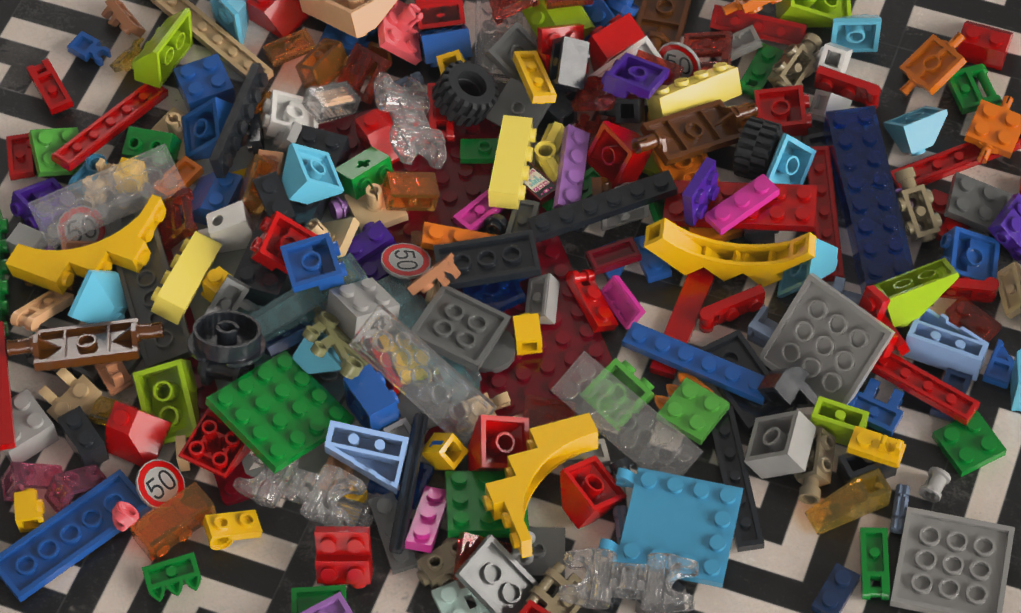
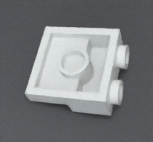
M274 89L270 98L265 99L263 112L267 114H264L262 128L266 129L267 136L275 138L279 131L284 132L294 121L301 125L318 128V100Z

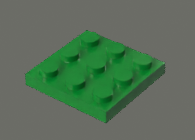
M445 471L448 538H486V536L491 534L495 538H510L509 534L511 532L509 528H504L502 519L494 521L491 512H486L482 501V496L486 495L485 484L505 479L504 471ZM526 508L524 522L529 531L528 508Z

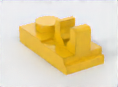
M855 425L847 447V453L898 469L906 444L900 439L888 437L887 435Z

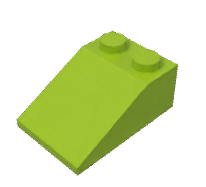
M782 0L776 3V18L807 24V27H832L834 18L852 15L851 0Z
M942 258L874 284V286L890 299L885 315L893 326L906 327L913 320L918 319L959 278V274L946 258Z
M178 359L133 372L141 410L172 422L163 445L175 442V436L186 435V438H189L200 421L197 386L191 361Z

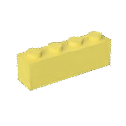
M719 62L714 64L711 69L694 72V75L691 77L678 78L674 80L673 84L661 85L649 100L647 99L650 120L719 99L725 102L742 95L738 67L727 65L726 62Z
M503 115L488 190L489 207L518 210L520 200H525L526 185H523V183L529 179L530 166H527V162H532L533 147L530 146L531 143L536 142L537 128H533V118Z
M197 231L194 232L191 239L185 238L179 250L182 254L175 255L170 265L173 268L172 271L166 270L160 282L163 284L162 288L157 286L150 300L154 301L151 312L178 325L200 288L201 281H203L215 262L222 244Z

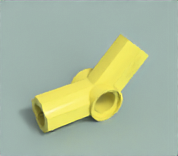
M554 121V123L548 124L541 141L535 145L534 155L536 168L556 184L560 160L558 155L561 151L565 127L562 123Z

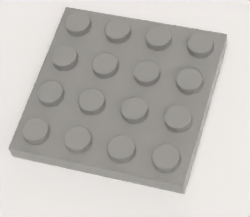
M810 273L766 343L759 358L771 370L789 367L805 369L809 373L805 382L813 388L818 397L822 396L848 405L858 393L895 334V331L814 273Z
M907 506L890 606L923 613H1002L1015 527Z

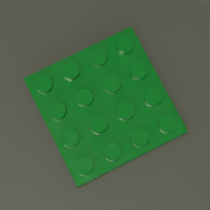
M286 350L206 397L205 402L224 424L274 474L324 443L330 420L350 425L354 421V417L311 374H307Z

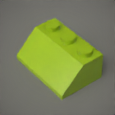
M579 0L517 1L519 8L536 36L537 28L580 23L584 25V38L595 29Z
M185 8L167 18L161 27L159 26L156 29L151 40L145 43L140 54L134 57L132 69L134 70V79L136 81L161 88L173 72V68H176L193 45L191 11L189 8Z

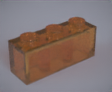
M194 482L131 525L130 530L133 539L149 559L153 561L157 557L164 556L171 547L187 540L193 532L202 527L205 515L216 514L215 506L200 486Z

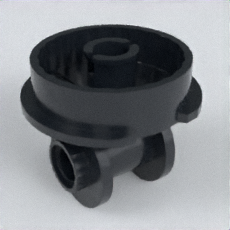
M225 310L211 312L198 318L193 325V332L188 338L187 348L191 356L198 360L197 371L200 375L201 384L210 386L214 379L233 382L255 368L254 362L258 361L265 353L266 341L261 334V326L256 319L245 313Z

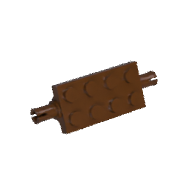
M642 0L636 22L657 51L666 43H681L692 0Z
M721 99L642 123L639 130L644 136L632 139L631 146L636 154L654 149L665 166L738 143L742 132L741 122L749 119L751 116L757 117L758 107L757 105L754 106V102L739 107L735 105L725 106Z
M138 318L41 329L36 330L35 334L30 335L29 338L8 339L6 343L8 356L31 353L34 355L33 364L35 371L139 359V342L143 339L164 338V326L162 321L139 324Z

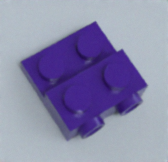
M626 52L619 60H615L609 71H605L601 84L604 85L603 91L611 93L615 97L625 99L630 93H633L637 97L649 100L668 78L670 69Z
M52 177L13 191L10 210L15 217L20 216L24 220L25 225L46 234L56 230L59 219L67 210L81 205Z
M1017 193L1011 196L988 230L1019 264H1021V194Z
M380 220L376 223L369 222L364 225L362 232L353 238L344 260L360 280L372 277L378 284H381L392 276L383 269L381 254L387 247L396 244V242Z

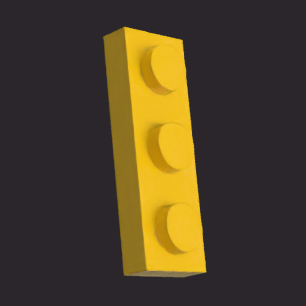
M537 50L514 51L513 62L532 104L555 103L557 94Z

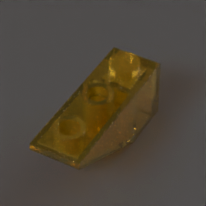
M878 468L853 479L807 510L805 515L817 535L888 506L892 489Z

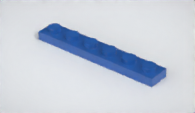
M633 322L622 340V347L690 374L760 405H763L766 400L757 390L765 376L668 335Z

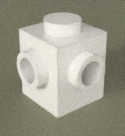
M832 42L826 43L819 51L817 67L821 65L841 73H846L853 49Z

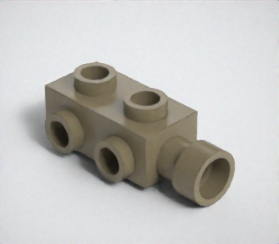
M807 33L800 44H791L784 50V55L780 61L773 65V71L767 78L774 88L803 85L802 80L810 76L815 70L813 65L816 59L812 54L816 53L821 47V38L814 33Z
M913 167L895 172L896 181L902 187V191L895 195V205L904 219L903 227L906 235L910 236L911 242L920 240L921 243L936 239L935 234L940 232L939 227L942 226V220L939 213H934L931 203H933L934 198L931 190L926 189L924 184L917 186L915 181L916 173Z
M815 426L816 431L806 471L794 473L796 481L803 485L799 490V500L810 505L820 502L821 489L819 487L831 483L836 442L835 436L819 426Z
M466 538L445 539L442 545L434 549L432 553L425 552L417 560L419 571L416 574L418 579L424 586L429 584L432 589L453 582L454 574L485 538H470L468 540Z

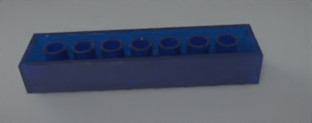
M875 105L827 111L823 126L827 145L830 148L831 163L862 295L866 286L877 284L914 269Z

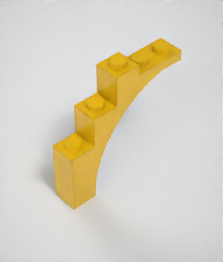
M152 194L142 212L131 223L103 240L67 250H43L18 243L5 264L12 276L62 295L72 285L75 275L85 278L88 269L111 271L112 265L115 264L139 273L150 259L151 252L147 242H150L153 238L154 231L159 222L164 220L167 210L161 197Z
M663 218L646 226L644 247L685 276L704 267L723 281H727L740 274H745L756 283L761 284L762 287H766L782 280L783 271L815 258L816 236L808 232L790 241L779 243L738 244L697 235Z
M590 413L529 428V440H526L527 451L507 456L508 467L504 468L506 478L485 484L486 495L482 496L486 512H491L494 521L502 519L504 528H509L511 532L509 534L513 549L518 548L521 558L532 556V538L524 522V516L528 502L535 489L550 472L562 463L580 454L598 449V430Z

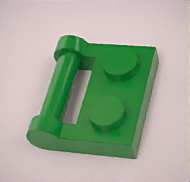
M984 64L961 68L946 82L962 115L977 111L981 99L999 106L1002 103L1001 97L996 94L987 76L988 70ZM973 77L979 80L987 97H982Z

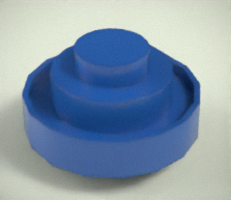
M605 0V3L615 16L621 14L623 17L629 12L632 16H636L639 7L633 3L634 0Z

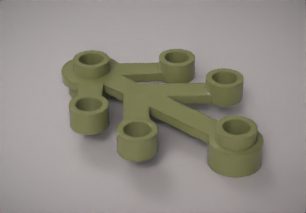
M322 311L315 316V324L307 326L302 333L306 340L314 343L310 348L311 352L323 358L328 349L333 346L342 362L340 373L348 379L358 377L364 366L370 364L371 360L360 353L363 348L361 343L358 341L353 342L338 328L339 320L333 314ZM320 333H324L327 335V337H325L321 341H317L318 337L320 336Z

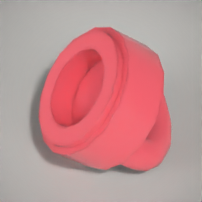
M119 501L112 509V521L119 531H126L139 519L137 509L128 502Z

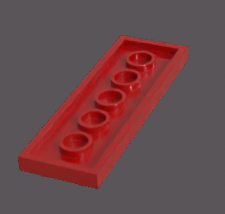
M674 180L678 194L665 199L663 218L668 219L679 227H693L685 223L682 193L690 183V180ZM717 181L720 188L719 194L714 201L711 200L707 206L706 213L749 183ZM775 184L779 188L780 195L731 229L815 232L817 185ZM705 216L703 219H699L694 226L697 228H713L705 221Z

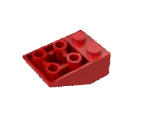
M414 0L415 5L421 9L418 13H423V18L417 22L418 30L466 24L463 0Z
M208 407L178 457L226 479L251 450Z

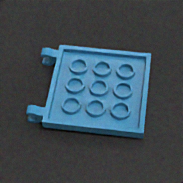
M638 467L637 474L625 468H618L616 485L633 488L620 545L610 539L601 538L599 556L616 559L615 566L656 575H662L666 571L675 579L722 588L743 488Z

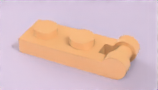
M49 290L14 311L11 315L10 323L17 327L25 326L26 330L36 332L41 323L71 306L74 302V294L65 292L62 295Z

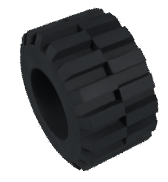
M461 60L450 63L432 90V99L435 100V107L440 109L439 113L442 116L445 115L450 122L454 121L460 126L462 124L465 127H470L472 124L474 126L478 125L486 118L498 100V85L494 82V77L487 73L488 70L479 67L480 65L477 63L472 64L467 60L464 63Z
M754 116L747 120L735 150L733 160L734 175L754 180L762 174L766 176L771 159L782 136L781 124Z

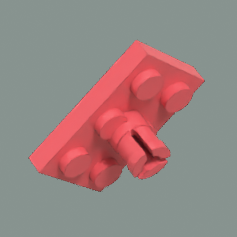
M397 0L377 26L379 47L416 66L422 61L417 22L423 18V13H418L421 9L413 3L406 4Z

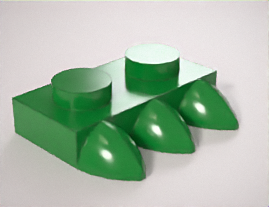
M194 552L142 567L149 595L159 602L162 600L166 590L179 596L183 585L186 584L191 589L197 591L202 580Z

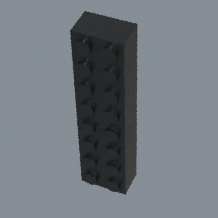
M302 125L301 132L295 143L328 152L335 168L347 162L351 154L348 136ZM283 166L282 171H281V173H280V175H279L280 180L282 179L284 166ZM331 197L310 204L289 200L296 214V218L293 221L303 227H306L307 223L314 218L321 222ZM263 210L234 274V278L250 286L244 299H248L259 306L282 311L292 288L288 274L278 268L271 271L251 259L253 251L250 250V246L257 236H261L262 231L259 229V226L267 216L265 210Z

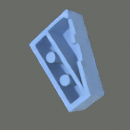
M929 308L918 319L913 320L906 337V343L910 351L904 357L945 371L947 368L968 374L972 376V380L977 381L988 350L989 343L963 326L961 328L955 326L948 321V316L943 313L938 315Z
M330 420L324 445L325 453L397 495L409 437Z

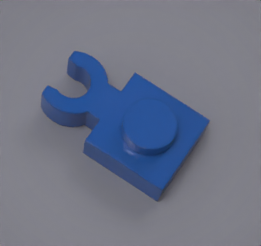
M83 31L67 45L69 53L86 62L93 58L95 64L99 66L104 65L103 59L100 56L111 57L108 47L101 46L100 40Z

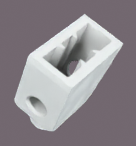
M241 200L208 213L206 216L208 228L197 230V232L221 243L222 246L219 252L223 253L247 248L255 230V225Z

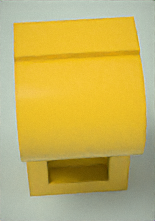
M255 509L205 515L203 519L206 536L210 548L213 550L225 549L234 540L259 538L263 532Z

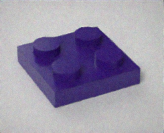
M706 157L682 193L685 223L693 227L699 219H703L707 206L719 194L720 188L717 183L716 160Z

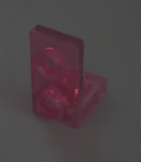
M12 462L1 478L4 501L14 502V492L23 491L24 488L63 490L65 487L63 471L60 465Z
M95 464L54 474L44 498L54 511L58 513L71 504L74 494L91 490L107 477Z

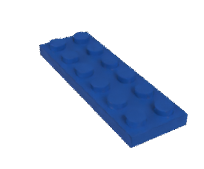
M119 469L0 553V579L21 603L121 532L116 529L112 521V509L119 501L128 502L133 505L139 513V518L152 510V508L148 507L140 499L135 485Z

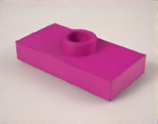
M613 275L600 290L611 311L625 329H629L633 322L637 323L646 311L619 276Z

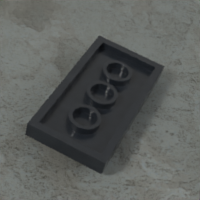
M533 230L433 246L436 263L449 253L454 255L453 259L455 261L453 263L461 274L455 279L451 273L446 272V277L450 281L447 286L454 289L541 275Z
M739 329L699 348L763 376L769 373ZM715 386L722 397L730 402V406H733L735 416L747 433L752 432L755 419L758 417L793 411L792 404L772 407L765 400L763 405H760Z

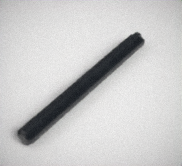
M417 412L413 417L388 548L391 553L402 554L405 548L429 419L427 414H422L421 412Z

